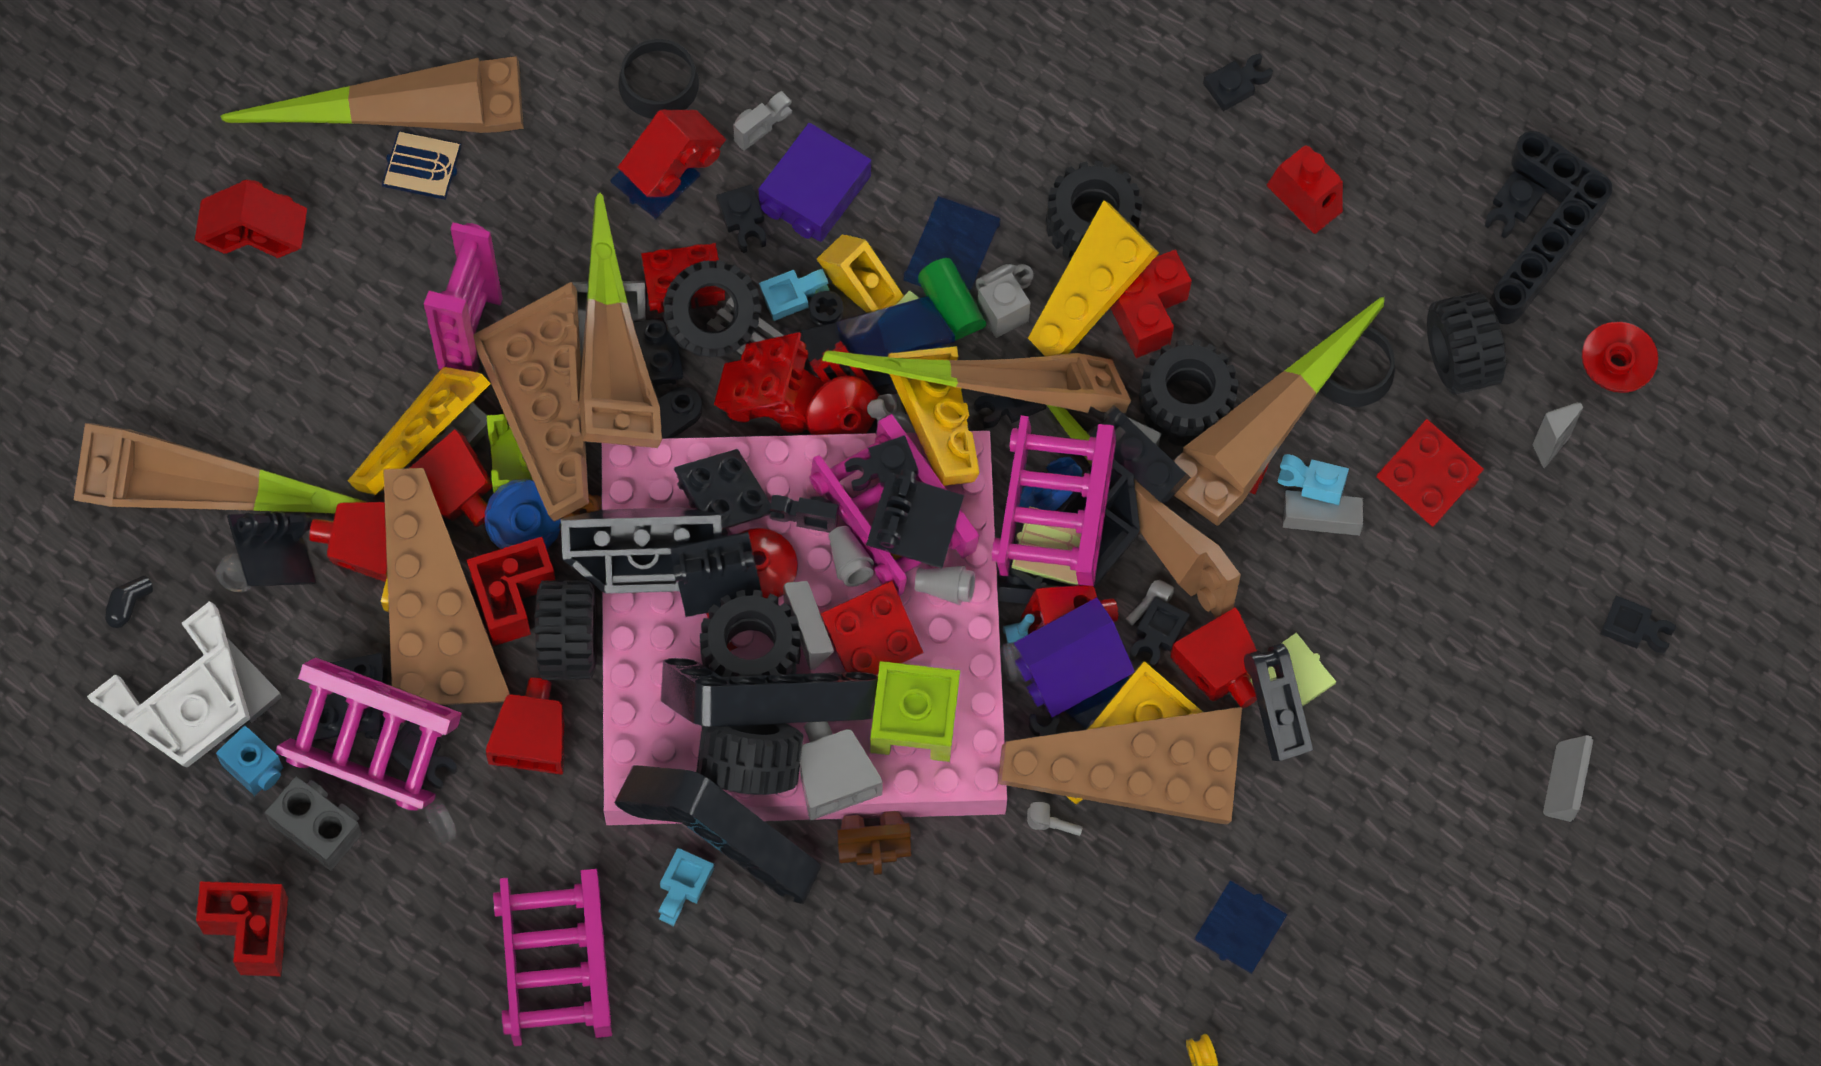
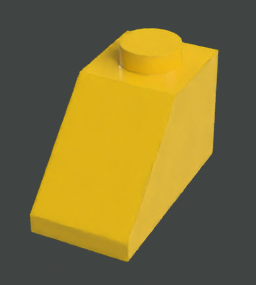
M842 234L817 258V261L833 284L867 314H875L877 321H880L904 297L865 239Z

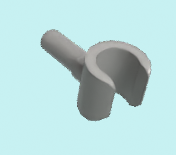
M892 394L880 395L877 400H872L868 404L867 412L872 418H877L878 424L879 420L896 413L897 400Z
M1162 580L1154 581L1146 597L1125 618L1126 621L1133 625L1148 610L1154 597L1168 603L1173 596L1174 587Z
M1033 802L1027 809V822L1031 829L1045 830L1056 828L1078 836L1081 835L1082 826L1050 817V805L1048 803Z

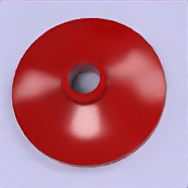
M1609 322L1595 328L1586 338L1582 348V363L1588 376L1597 385L1612 392L1627 393L1644 387L1653 378L1658 366V351L1651 337L1641 328L1626 322ZM1618 358L1622 360L1624 366L1614 365L1611 359Z
M841 376L828 381L816 391L807 407L806 424L810 434H866L875 420L867 412L868 404L872 400H877L875 391L865 380L856 376Z
M754 528L740 532H749L754 556L765 558L763 564L756 565L763 598L767 599L770 593L778 598L783 595V586L786 583L794 582L797 576L798 561L794 548L785 537L769 529Z

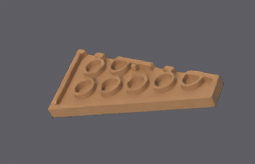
M570 282L473 334L476 349L546 511L554 522L589 504L585 441H582L581 414L578 411L581 356L577 289Z
M424 468L384 469L392 687L440 705L504 702L505 697L510 694Z
M1242 707L1006 741L1001 748L997 784L1227 825L1232 821Z

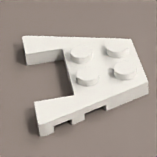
M210 601L182 622L184 628L202 651L203 656L141 705L122 678L117 675L111 677L87 696L92 703L105 710L119 722L135 731L186 768L250 720L219 610Z

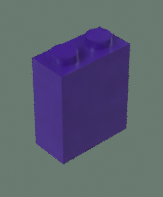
M809 122L759 187V205L762 211L770 218L775 220L781 218L791 224L792 228L800 236L807 239L812 237L822 242L871 177V159Z
M1097 597L1014 642L1020 658L1014 661L1024 681L1031 680L1032 682L1026 686L1027 691L1037 707L1044 704L1051 717L1062 713L1135 673L1115 624Z

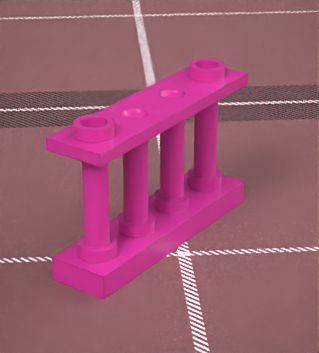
M453 222L451 234L457 260L446 291L441 293L428 291L424 308L438 369L441 370L443 367L478 372L480 364L473 334L476 332L486 302L501 306L503 297L491 233L477 224L466 223L462 225Z
M890 414L879 420L875 443L869 447L905 435L919 470L915 480L946 490L894 416ZM869 447L832 468L827 466L819 454L812 461L810 481L813 488L820 496L825 494L832 504H838L839 516L846 526L850 527L874 561L876 566L875 573L880 583L884 584L892 580L898 595L904 594L907 581L904 573L920 565L922 562L903 556L894 560L889 552L866 545L871 526L861 511L880 501L883 488H881L879 483L851 499L839 482L858 471L854 470L846 473L844 463L851 458L870 459L868 454ZM960 509L949 549H956L961 558L964 559L976 551L979 534Z
M1021 415L1019 429L1013 428L1010 437V451L1015 452L1002 534L1001 538H994L992 561L997 562L1000 575L1008 576L1011 559L1070 566V570L1076 571L1079 585L1094 586L1116 445L1114 426L1098 424L1097 436L1090 437L1089 440L1031 434L1029 416ZM1028 450L1087 456V460L1093 461L1091 474L1084 473V476L1080 477L1027 471L1025 469ZM1028 486L1081 492L1082 497H1087L1085 510H1078V513L1019 507L1022 487ZM1017 523L1076 529V533L1081 534L1079 547H1073L1072 550L1013 544Z
M314 658L304 663L298 679L310 683L309 688L312 689L297 740L290 738L277 745L275 753L287 757L286 762L299 768H309L310 766L396 799L395 803L398 806L408 810L423 809L432 803L436 794L421 787L437 737H441L443 734L447 735L458 728L462 713L319 658ZM334 692L347 697L346 702L349 705L334 752L331 754L312 747V742L327 695ZM370 706L383 711L382 715L385 717V721L370 768L349 761L348 758L363 711ZM407 720L420 725L419 729L422 731L407 781L404 782L385 775V771L400 724Z
M597 869L581 870L582 884H574L573 889L511 895L508 878H500V892H493L495 917L502 916L509 1000V1009L502 1010L504 1035L511 1034L514 1046L522 1045L521 1029L585 1022L586 1026H594L596 1038L612 1036ZM576 905V909L584 908L585 922L577 923L575 928L514 934L512 911ZM579 944V947H587L588 962H581L580 967L517 973L515 950ZM582 983L583 987L590 986L591 1001L584 1002V1006L520 1012L518 989Z

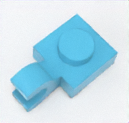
M823 269L814 271L799 279L795 271L791 270L760 282L759 288L773 321L809 308L806 297H813L821 291H829L827 286L829 283Z
M1285 454L1280 465L1281 471L1277 481L1279 484L1303 488L1301 495L1303 497L1339 505L1349 468L1312 459L1309 467H1307L1300 458L1294 455Z
M677 848L660 881V888L669 892L659 909V913H661L659 920L674 926L686 899L697 904L714 871L713 863Z

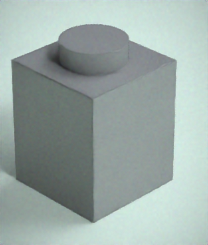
M1012 273L978 290L977 306L996 338L1029 322L1031 302Z

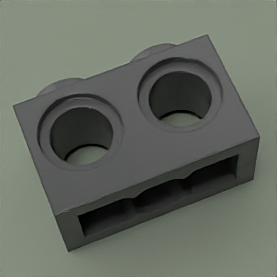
M296 776L265 811V815L272 827L332 871L361 837L362 833L357 823L359 817L346 805L341 803L336 807L326 799L328 793L314 781L310 780L306 784ZM299 803L311 805L309 811L304 815L296 816L291 814L293 807ZM330 826L342 828L336 838L325 839L322 837L324 830Z

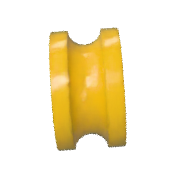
M1207 1034L1201 1035L1199 1041H1194L1192 1038L1186 1040V1047L1192 1066H1218L1213 1044Z

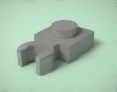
M780 91L769 100L767 105L761 103L753 110L747 109L742 112L733 124L734 142L745 151L770 132L774 123L782 121L792 113V110L788 107L792 101L783 91Z

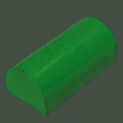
M942 258L936 260L921 270L918 275V281L952 342L986 327V321L952 259Z

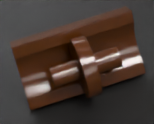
M899 811L884 812L879 816L880 826L870 827L864 826V819L859 815L844 816L841 829L837 830L839 863L856 862L857 865L872 864L873 874L882 875V863L897 862V858L911 856L910 824L904 823Z

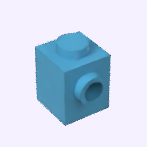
M245 725L216 752L220 764L254 796L262 789L264 791L270 789L281 776L280 771L283 769L279 756Z

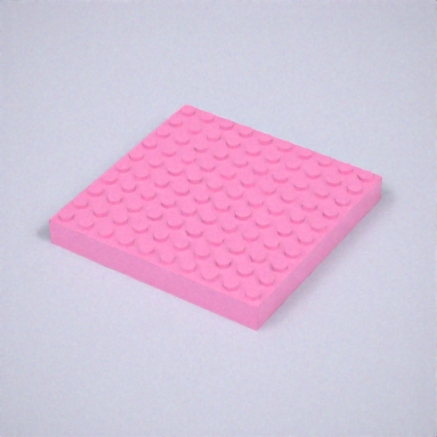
M970 431L973 433L980 472L975 482L944 486L948 491L964 495L960 509L979 534L977 548L974 553L962 559L956 549L951 550L948 548L942 567L965 566L966 570L975 572V588L971 602H962L961 605H957L923 592H916L915 577L918 568H938L925 563H921L904 573L907 581L904 594L899 596L924 652L901 664L960 670L950 762L931 760V749L891 745L889 755L870 753L873 719L828 721L833 734L846 729L853 731L883 781V791L881 796L814 820L842 819L844 816L859 815L863 818H879L884 812L899 811L902 817L999 815L1006 813L1007 785L997 784L1001 748L1005 740L996 561H992L995 527L990 431ZM916 432L906 433L931 467ZM876 433L662 439L658 448L602 443V510L673 507L692 509L688 504L689 500L684 491L677 486L679 480L674 468L735 449L740 451L770 503L772 495L785 496L794 501H799L800 497L809 499L813 496L827 499L825 494L820 496L811 484L810 475L813 458L820 454L827 466L832 468L874 444ZM860 470L839 482L852 499L879 484L878 478L871 480L870 485L861 491H853L851 481L863 476V472ZM879 502L861 511L871 527ZM838 514L837 527L846 526ZM770 515L726 528L728 531L727 536L738 534L748 529L763 528L775 531L785 537L794 548L797 556L798 570L794 582L808 581L820 613L882 585L876 576L875 565L872 567L874 571L873 576L861 585L850 587L846 586L842 580H839L828 537L829 533L797 527V522L775 521L770 519ZM754 556L756 565H761L765 562L764 557ZM680 591L608 594L602 592L603 770L606 825L676 824L679 822L642 819L632 816L618 808L614 802L634 765L684 769L696 772L702 726L690 722L661 702L663 661L668 658H686L702 664L700 650L701 624L703 619L708 617L706 613L686 617ZM783 595L778 598L779 606L784 603ZM754 630L743 631L731 639L732 644L738 647L732 650L731 653L746 660L761 658L774 646L773 641L766 634ZM831 638L830 641L834 652L815 670H809L801 648L800 663L796 664V674L845 672ZM807 722L787 723L803 734V745L810 742L804 728ZM800 771L796 787L786 792L771 795H753L724 790L763 821L810 820Z

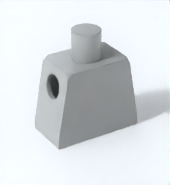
M807 722L804 725L810 742L802 746L799 771L810 821L882 795L883 781L851 729L833 734L828 722Z

